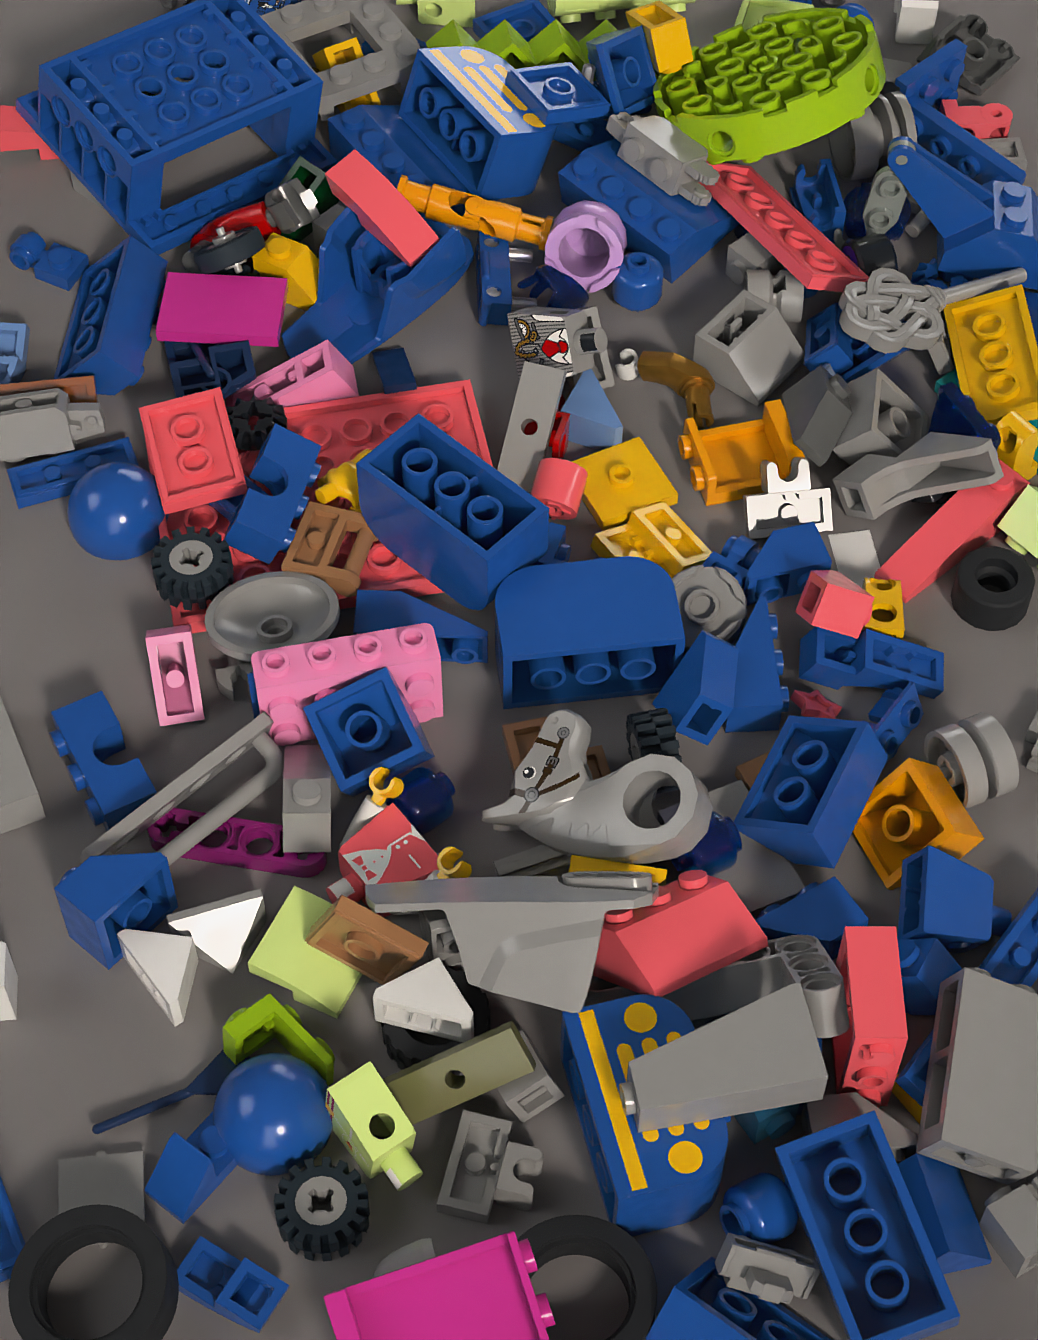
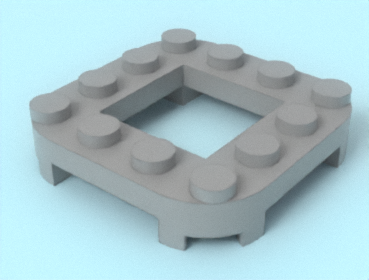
M304 0L296 4L286 5L281 9L262 16L259 15L312 70L313 68L292 42L344 25L351 34L359 32L375 51V53L367 54L364 57L335 65L330 69L316 73L323 81L318 113L320 114L321 121L335 116L334 106L394 85L401 94L405 92L417 50L420 49L416 38L383 0Z

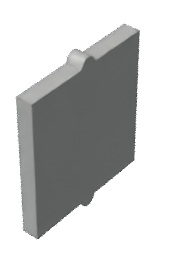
M99 1150L96 1156L58 1159V1215L80 1206L101 1204L125 1209L146 1223L145 1160L143 1151L106 1154L105 1151ZM96 1243L92 1245H98L100 1249H105L108 1246V1243Z

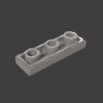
M524 361L497 470L522 489L531 493L539 461L546 457L567 372L562 369ZM530 422H536L538 425L537 431L533 435H526L524 432L525 426Z

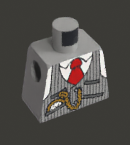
M532 306L507 314L519 381L524 361L565 370L567 372L566 377L592 369L594 367L593 353H602L607 348L606 332L601 327L589 329L587 316L583 310Z

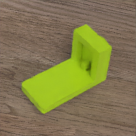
M270 993L248 1009L244 1007L234 1012L223 1026V1052L235 1065L275 1037L292 1056L300 1058L313 1066L321 1074L328 1086L334 1082L335 1056L329 1045L320 1037L314 1039L303 1028L302 1021L296 1011L288 1004L282 1006Z

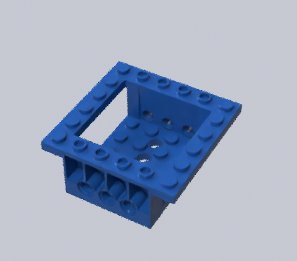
M197 0L39 65L38 90L16 99V111L125 232L158 255L192 240L206 224L219 216L265 201V195L279 185L299 156L325 173L338 163L331 153L315 138L323 81L245 0ZM178 77V78H180V79H182V80H191V81H188V82H180V81L175 80L174 78ZM143 91H147V92H149V93L158 94V95H156V96H148V95L143 94L142 92H143ZM246 126H250L278 155V158L165 210L160 208L164 163Z

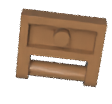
M309 501L296 530L295 537L283 560L281 569L282 571L312 575L326 582L338 594L345 597H353L357 594V590H359L361 585L359 576L371 546L378 538L367 525L362 513ZM346 532L356 533L357 537L344 569L332 567Z

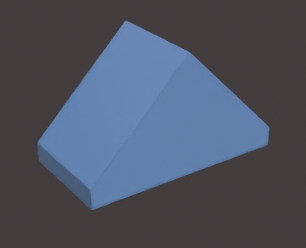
M593 370L583 371L563 405L561 412L570 414L568 441L601 451L622 443L623 425Z

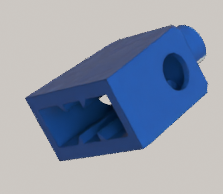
M929 845L903 860L898 940L937 938L948 952L965 953L987 943L991 935L1001 937L1010 926L1012 915L1008 909L993 905L994 881L989 874Z

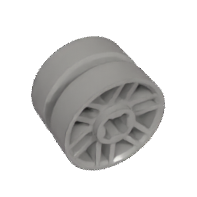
M978 713L960 720L957 724H949L926 735L924 741L926 763L940 768L965 809L983 803L986 799H993L1014 791L1017 788L1019 766L1014 747L1002 725L989 713Z

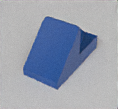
M213 1111L186 1140L176 1132L172 1134L144 1189L146 1195L183 1224L237 1166L235 1158L228 1153L227 1144L218 1133L216 1125L213 1124Z

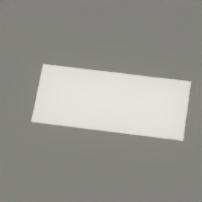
M870 530L828 535L838 572H841L862 588L864 577L874 578L875 572L880 568Z

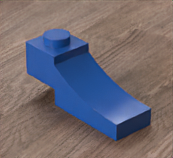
M815 626L800 639L799 678L836 690L842 686L875 687L891 690L893 687H899L904 690L909 682L912 681L915 683L918 695L935 699L944 692V653L869 629L861 632L859 638L856 639Z

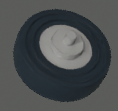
M222 226L216 229L218 236L212 239L211 243L200 248L193 256L202 274H210L222 269L228 270L234 268L237 274L243 271L241 264L246 262L247 258L265 247V241L257 226L243 228L235 232L234 230L225 232Z

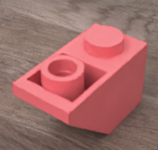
M811 570L795 612L813 626L858 639L862 628L871 618L872 603L875 597L841 572L835 570Z

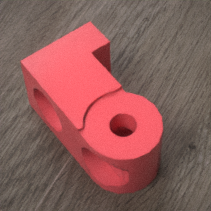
M942 99L939 112L978 139L1007 138L1013 118L1012 111L1000 103H989L983 107L958 106L956 99Z

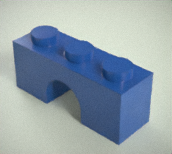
M275 423L263 442L249 475L250 478L265 485L273 496L264 495L248 488L235 509L223 541L226 540L229 546L269 565L279 550L286 553L296 534V529L290 527L293 518L296 520L300 519L309 500V497L303 494L306 486L309 488L313 486L322 466L316 463L321 445Z
M102 690L51 712L56 729L49 732L52 744L60 758L67 755L72 764L66 766L68 774L77 792L83 789L86 790L89 799L85 800L84 803L95 826L103 823L106 831H108L157 793L139 758L120 765L103 763L108 757L125 750L126 747L120 723Z

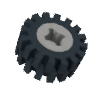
M194 526L186 527L187 534L181 535L180 530L177 529L172 531V540L166 535L160 539L161 547L155 545L153 549L154 557H151V565L157 591L159 590L160 597L164 601L169 598L170 605L176 608L180 602H183L184 610H192V603H198L199 610L207 608V600L210 599L212 601L229 584H233L234 570L231 551L226 540L222 542L221 535L217 532L210 537L209 529L204 527L201 528L199 534L195 533Z
M658 708L627 715L626 729L628 733H626V739L629 743L628 753L631 755L632 761L649 754L675 757L682 763V757L679 755L678 750L680 748L679 741L676 740L675 725H672V717L668 714L667 708ZM662 786L657 789L656 794L679 790V787Z
M322 1156V1165L314 1166L313 1158L304 1160V1170L300 1171L294 1165L289 1169L290 1179L287 1180L282 1177L278 1184L279 1194L275 1193L274 1212L277 1226L279 1227L284 1243L288 1241L290 1250L296 1255L300 1250H303L305 1259L314 1261L315 1253L322 1254L323 1262L332 1261L331 1252L338 1251L340 1257L349 1254L348 1245L352 1243L357 1247L362 1242L361 1232L367 1233L369 1227L368 1216H370L368 1191L366 1184L361 1182V1175L358 1171L354 1169L352 1172H349L347 1162L339 1160L337 1166H333L331 1157ZM328 1200L331 1201L328 1205H326V1204H321V1205H319V1204L316 1202V1201H319V1202H321V1201H326V1202H327Z

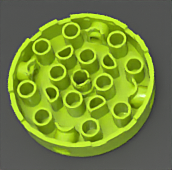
M807 8L764 16V22L758 23L746 30L743 29L742 24L713 35L714 43L708 44L701 49L698 46H693L691 48L693 62L682 65V69L675 73L660 74L653 88L654 102L658 115L667 119L683 133L708 149L706 161L711 165L733 160L753 163L762 159L765 155L785 151L813 141L851 120L862 117L865 114V109L880 95L885 84L886 72L873 23L862 14L854 18L849 17L848 10Z

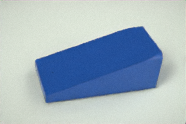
M839 302L832 304L806 322L804 365L810 372L820 365L823 366L825 363H830L835 374L840 375L853 366L850 338L842 330L839 323L842 312L838 305Z

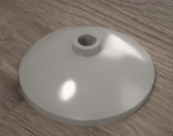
M291 571L268 572L242 579L221 591L206 610L205 628L210 642L219 651L238 660L251 662L252 654L257 651L325 640L337 626L340 617V607L335 591L326 582L317 577Z

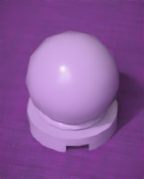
M583 200L567 206L554 219L545 244V266L551 277L563 288L570 290V287L577 290H589L588 293H592L607 287L616 278L620 268L616 267L621 266L627 247L626 229L618 213L602 202Z

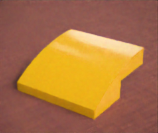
M665 501L632 511L627 524L594 534L590 545L599 557L632 556L650 560L661 566L671 579L678 572L691 566L702 565L712 553Z

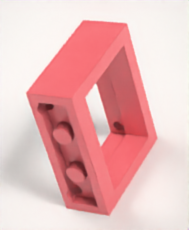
M845 926L836 967L843 976L850 1028L839 1036L831 1037L836 1094L857 1092L879 1108L880 1106L888 1105L908 1040L896 926Z

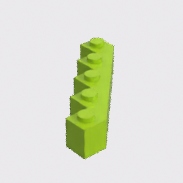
M453 19L425 43L427 48L470 46L484 49L500 56L514 69L571 62L582 72L583 65L590 64L586 42L605 33L618 30L606 19L578 42L555 19L527 42L504 19L476 42ZM654 70L657 80L661 73Z

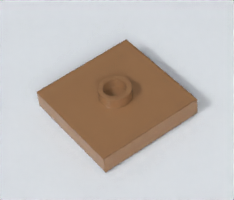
M341 895L315 922L305 939L308 945L382 985L407 972L423 957L429 942L344 895Z

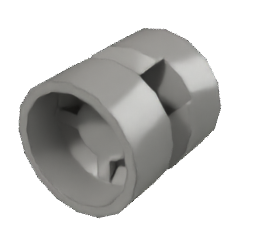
M746 269L744 277V289L775 306L785 322H801L804 302V285L788 270H779L776 276H772L769 270Z

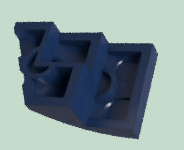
M249 340L230 344L198 343L215 373L213 378L207 377L188 342L164 341L175 398L220 387L223 399L256 379Z

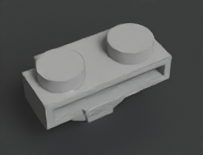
M732 1233L727 1234L715 1260L717 1272L724 1277L726 1287L757 1295L759 1299L775 1304L781 1302L790 1305L793 1296L806 1300L820 1271L816 1259Z

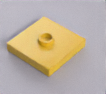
M640 437L571 461L588 472L582 501L602 531L627 523L634 510L663 501L668 506L678 503L677 491Z

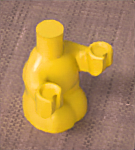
M365 449L358 453L354 459L342 463L337 468L328 470L326 475L317 481L319 487L315 490L317 500L321 504H327L337 497H342L352 503V507L349 510L362 513L359 504L356 463L372 450Z

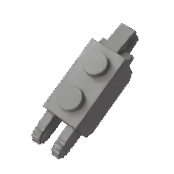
M620 112L609 117L606 130L621 143L617 154L618 157L670 196L680 194L698 206H707L710 203L711 193L698 183L701 182L706 186H715L720 176L719 172L706 162L708 149L683 133L664 117L651 115L642 118L638 115L632 116L627 112Z
M59 388L0 396V461L16 463L32 456L46 454L47 456L54 457L62 455L68 451L75 450L76 440L105 432V417L100 402L70 403L68 393Z

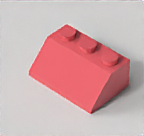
M689 870L681 873L678 876V880L664 886H659V896L652 905L635 909L609 910L606 912L593 976L639 994L663 997L767 947L768 940L728 881L707 875V872L703 870Z

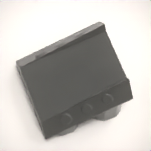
M967 14L964 17L959 15L938 33L916 60L920 63L954 39H958L967 45L963 62L965 68L960 76L959 85L981 96L1009 71L1020 57L1014 53L1012 46L1005 40L1000 38L994 39L987 34V23L979 15Z

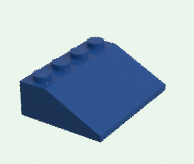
M358 105L327 119L330 153L338 162L356 149L396 189L401 175H406L409 181L432 186L435 183L470 193L398 115L400 105ZM465 204L450 207L460 216H463L466 210ZM418 212L425 221H434L425 218L424 213Z
M616 138L585 149L558 172L562 202L567 206L583 200L602 202L617 212L626 229V250L630 253L644 252L658 259L664 269L663 278L671 284L740 224L713 197L707 206H698L680 194L674 196L667 194L617 156L621 143Z

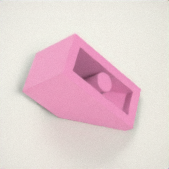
M191 624L147 630L145 640L159 726L205 720Z

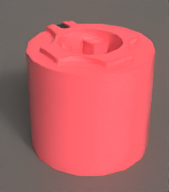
M544 458L539 461L530 494L549 507V518L551 520L574 519L579 511L588 472L583 467L568 460Z

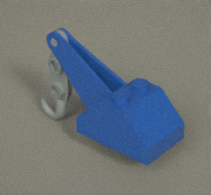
M899 136L892 139L888 144V166L881 168L875 174L864 206L863 219L866 235L885 234L897 223L909 191L937 229V271L980 279L1022 267L1027 272V280L1020 284L1025 288L1038 290V196L1033 189L1017 182L991 180L980 185L925 150L911 138ZM836 229L833 239L835 245L841 250L845 241L842 238V231Z

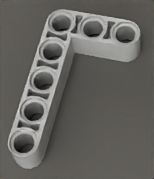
M791 935L768 940L767 947L662 997L679 1006L688 1015L690 1020L693 1021L732 1013L790 984L801 983L817 1038L839 1036L850 1028L843 976L820 941L811 935ZM592 976L584 1005L589 1006L641 994Z

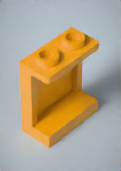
M781 399L764 402L763 417L758 420L699 431L694 418H686L684 420L683 435L678 436L680 456L683 460L688 459L691 466L690 480L694 491L700 490L706 506L741 500L743 495L764 493L762 491L760 464L763 460L774 462L778 467L779 477L784 479L791 473L792 459L794 457H805L803 451L793 443L787 413Z

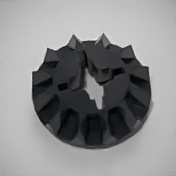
M254 394L249 401L237 398L233 407H226L235 444L240 450L259 451L275 423L287 429L288 424L283 405H275L271 397L259 400ZM257 416L259 419L257 425H255L254 430H251V426L248 424L250 417Z

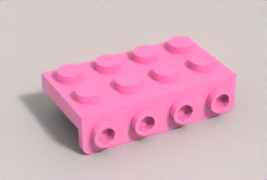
M428 623L261 650L253 653L251 656L259 712L261 714L265 711L274 723L268 735L279 746L294 745L297 742L317 739L303 708L385 667L391 672L419 723L429 721L432 718L443 717L441 656L434 628Z

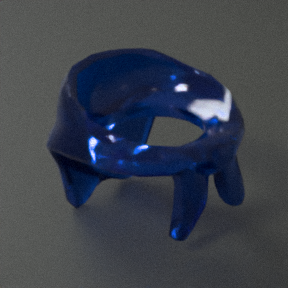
M547 264L537 266L534 274L517 284L518 288L525 289L536 283L529 294V298L536 299L545 289L550 288L554 293L546 307L577 309L584 307L589 301V294L575 279Z

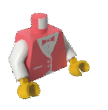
M378 767L372 771L369 777V786L374 793L373 795H366L340 843L338 858L343 878L326 888L327 895L332 904L341 895H344L356 903L362 900L368 907L365 899V885L467 878L472 873L471 865L465 861H460L454 867L455 862L462 857L463 851L451 846L444 848L437 855L394 803L389 806L386 805L385 801L387 798L398 797L404 789L403 781L397 777H394L390 781L389 786L384 789V781L390 773V770L387 768ZM419 911L387 912L376 914L382 917H386L391 914H419Z

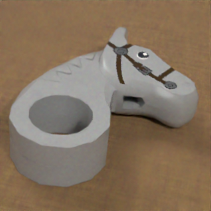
M559 709L547 717L531 750L514 771L508 800L504 804L482 811V821L493 824V830L512 833L524 831L542 844L565 855H577L643 865L673 859L690 852L708 832L713 807L707 787L692 771L672 756L649 754L631 761L615 772L593 780L586 757L591 741V726L581 715L570 709ZM662 786L679 787L681 792L680 805L676 814L666 824L657 828H642L639 823V810L644 799L652 791Z

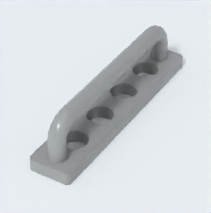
M265 711L88 845L82 851L79 863L82 864L90 856L115 854L248 750L255 747L266 761L263 770L157 851L167 857L170 866L280 778L284 768L283 754L278 745L268 735L274 723Z

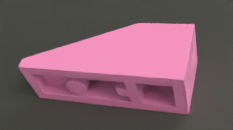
M327 339L259 375L255 380L225 399L226 406L233 407L237 398L249 401L255 394L259 400L271 397L275 405H283L284 408L357 397L359 393L353 365Z

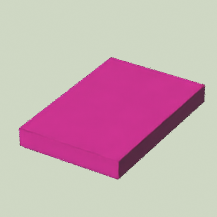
M168 272L156 326L157 341L230 344L249 340L250 346L278 347L288 293L287 278Z

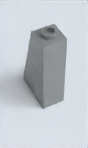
M801 983L790 984L629 1061L627 1082L620 1083L619 1090L624 1114L634 1115L638 1133L822 1100L828 1080V1073Z

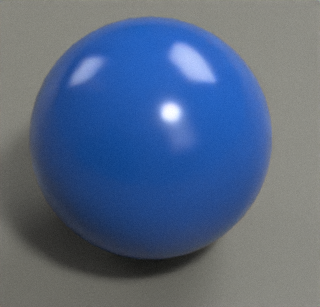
M125 462L105 463L84 474L74 486L67 507L68 524L76 542L89 554L105 560L132 559L152 550L155 545L157 546L160 543L158 526L165 516L166 522L169 514L165 515L155 476L142 467Z
M281 1053L255 1056L234 1068L222 1082L215 1097L213 1124L216 1125L218 1133L227 1144L228 1153L235 1158V1162L239 1167L265 1176L288 1174L289 1169L294 1165L301 1169L305 1167L304 1160L309 1158L314 1160L317 1158L331 1137L333 1124L325 1106L326 1092L329 1087L321 1074L313 1066L300 1058Z

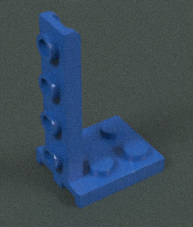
M954 39L896 78L895 85L900 88V92L906 96L911 106L917 131V143L980 185L991 180L1017 182L1023 185L1026 178L1024 170L939 112L942 99L957 100L958 98L957 88L960 76L965 68L963 62L967 45L958 39Z

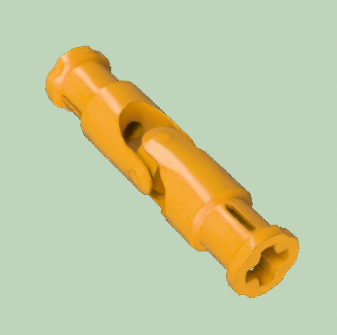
M401 175L397 190L417 212L424 213L425 218L468 230H478L486 235L510 242L518 239L536 244L539 250L545 251V244L551 229L553 216L548 215L546 218L522 212L521 207L494 200H485L480 196L435 183L432 186L409 181L408 176ZM465 204L466 210L464 215L460 216L450 207Z

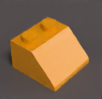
M910 757L874 787L853 830V834L885 887L889 890L901 887L903 860L926 846H933L960 860L985 839L940 768Z

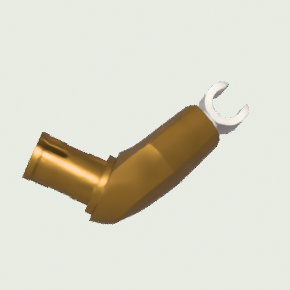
M626 348L620 353L621 362L628 365H615L617 376L620 379L629 381L640 374L643 381L667 385L679 396L685 398L688 418H694L698 430L705 429L703 418H705L708 427L714 423L710 394L715 389V382L706 368L673 352L643 351L638 358L637 353L633 349Z

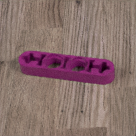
M173 808L147 828L152 848L157 852L206 813ZM231 817L214 830L224 832L227 835V839L223 844L217 847H209L200 841L180 857L300 878H310L318 875L327 864V852L310 853L306 860L298 858V854L303 852H284V857H281L283 825ZM169 826H176L177 831H171L169 837H162L161 832H166ZM257 838H265L273 843L272 848L264 854L256 855L247 850L249 843Z

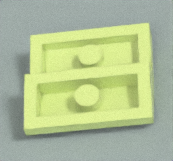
M294 886L248 961L249 972L292 990L295 1001L338 1018L362 973L307 944L305 939L311 927L332 904Z

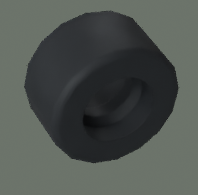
M991 546L980 547L968 552L959 562L950 595L953 609L962 620L975 628L999 631L1013 627L1027 613L1035 586L1033 569L1022 556L1009 549ZM980 585L996 586L1005 592L996 593L988 591Z

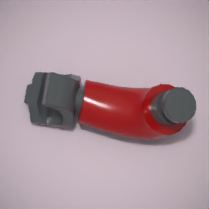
M298 178L279 185L265 195V201L233 210L206 224L192 238L190 250L183 254L182 264L184 269L188 273L202 274L197 267L193 255L218 236L217 228L223 226L225 232L232 230L235 232L243 228L257 226L264 241H266L273 232L281 235V232L290 234L319 218L320 214L315 206L318 201L311 189H305Z

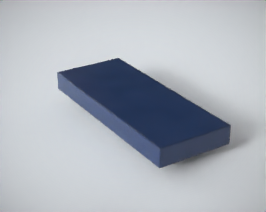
M404 348L372 352L373 362L384 394L417 389L416 380Z

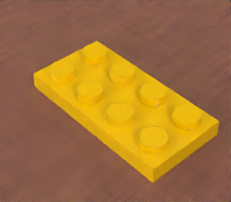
M1020 284L947 304L943 310L971 436L993 431L997 423L1012 411H1016L1027 421L1038 419V346L1023 285Z

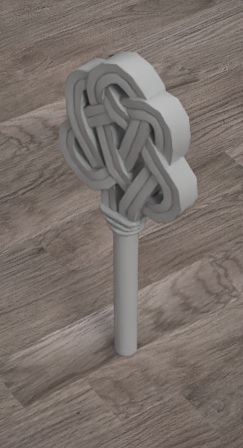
M881 267L872 271L867 282L854 281L846 285L838 303L842 310L839 323L842 330L849 336L864 341L874 350L885 354L898 352L903 347L915 350L931 349L944 332L943 320L939 313L947 304L1024 283L1027 280V272L1024 268L1019 267L941 289L930 285L912 284L905 274L895 269Z

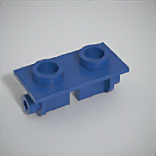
M912 681L909 682L904 690L899 687L885 690L879 701L868 713L869 720L878 723L868 722L889 757L887 762L896 755L899 746L912 729L919 725L924 715L915 683Z

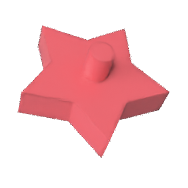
M817 689L811 693L794 690L790 697L801 709V716L836 719L835 717L838 716L842 709L841 706L827 700Z

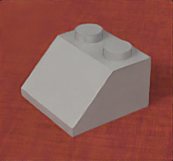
M879 368L847 383L851 390V395L848 398L853 414L833 451L850 466L866 454L897 457L927 435L928 414Z

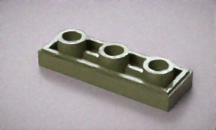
M512 1020L383 1078V1081L410 1123L414 1125L535 1071L536 1062ZM457 1070L460 1071L463 1075L458 1076L453 1074L451 1071Z

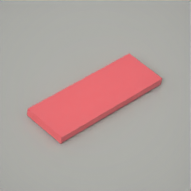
M731 163L711 165L720 174L715 186H706L698 182L706 190H709L712 197L807 289L843 292L846 285L854 281L867 282L869 276L751 166Z

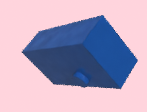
M875 1110L775 1147L778 1164L848 1340H920L959 1324L960 1313Z

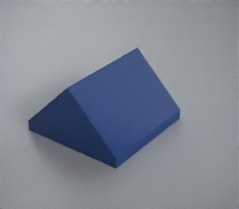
M917 1153L898 1163L897 1165L942 1273L947 1274L990 1264L992 1259L960 1169Z

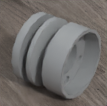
M896 91L886 93L884 96L880 94L865 109V114L862 117L851 120L828 133L830 153L839 177L845 182L873 177L877 170L879 171L881 168L888 166V144L892 139L906 136L917 143L915 119L911 106L903 93Z

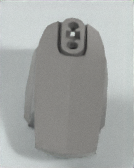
M577 871L565 873L562 877H467L365 885L366 903L375 913L443 910L454 935L469 984L489 992L570 1013H579L584 1007L596 964L606 912L609 910L635 909L649 906L659 896L658 883L652 882V874L631 871Z

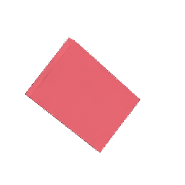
M220 387L138 408L165 515L243 495L247 492L248 488Z

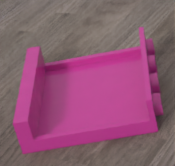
M515 1231L483 1240L327 1293L323 1296L336 1340H549L546 1328L556 1325L546 1293L535 1295L528 1275L538 1271L529 1240L527 1238L518 1241Z

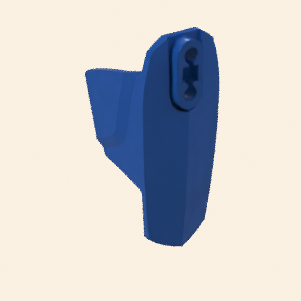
M346 207L327 229L324 242L319 248V277L315 304L282 333V340L288 358L291 359L328 339L351 364L358 361L415 320L459 281L474 259L470 240L461 235L460 230L455 227L449 228L441 222L426 221L440 240L421 261L410 268L360 224L357 214L349 207Z

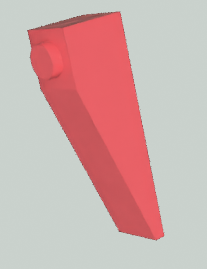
M998 458L1004 477L990 485L958 490L875 572L874 578L900 580L902 601L906 604L957 565L968 552L978 549L999 533L1001 529L997 525L1027 485H1030V482Z

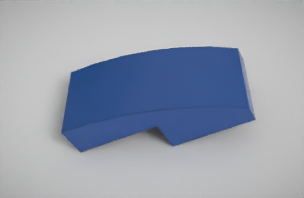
M199 1236L177 1268L179 1291L217 1314L257 1333H260L289 1289L287 1283L246 1257L241 1262L202 1236Z

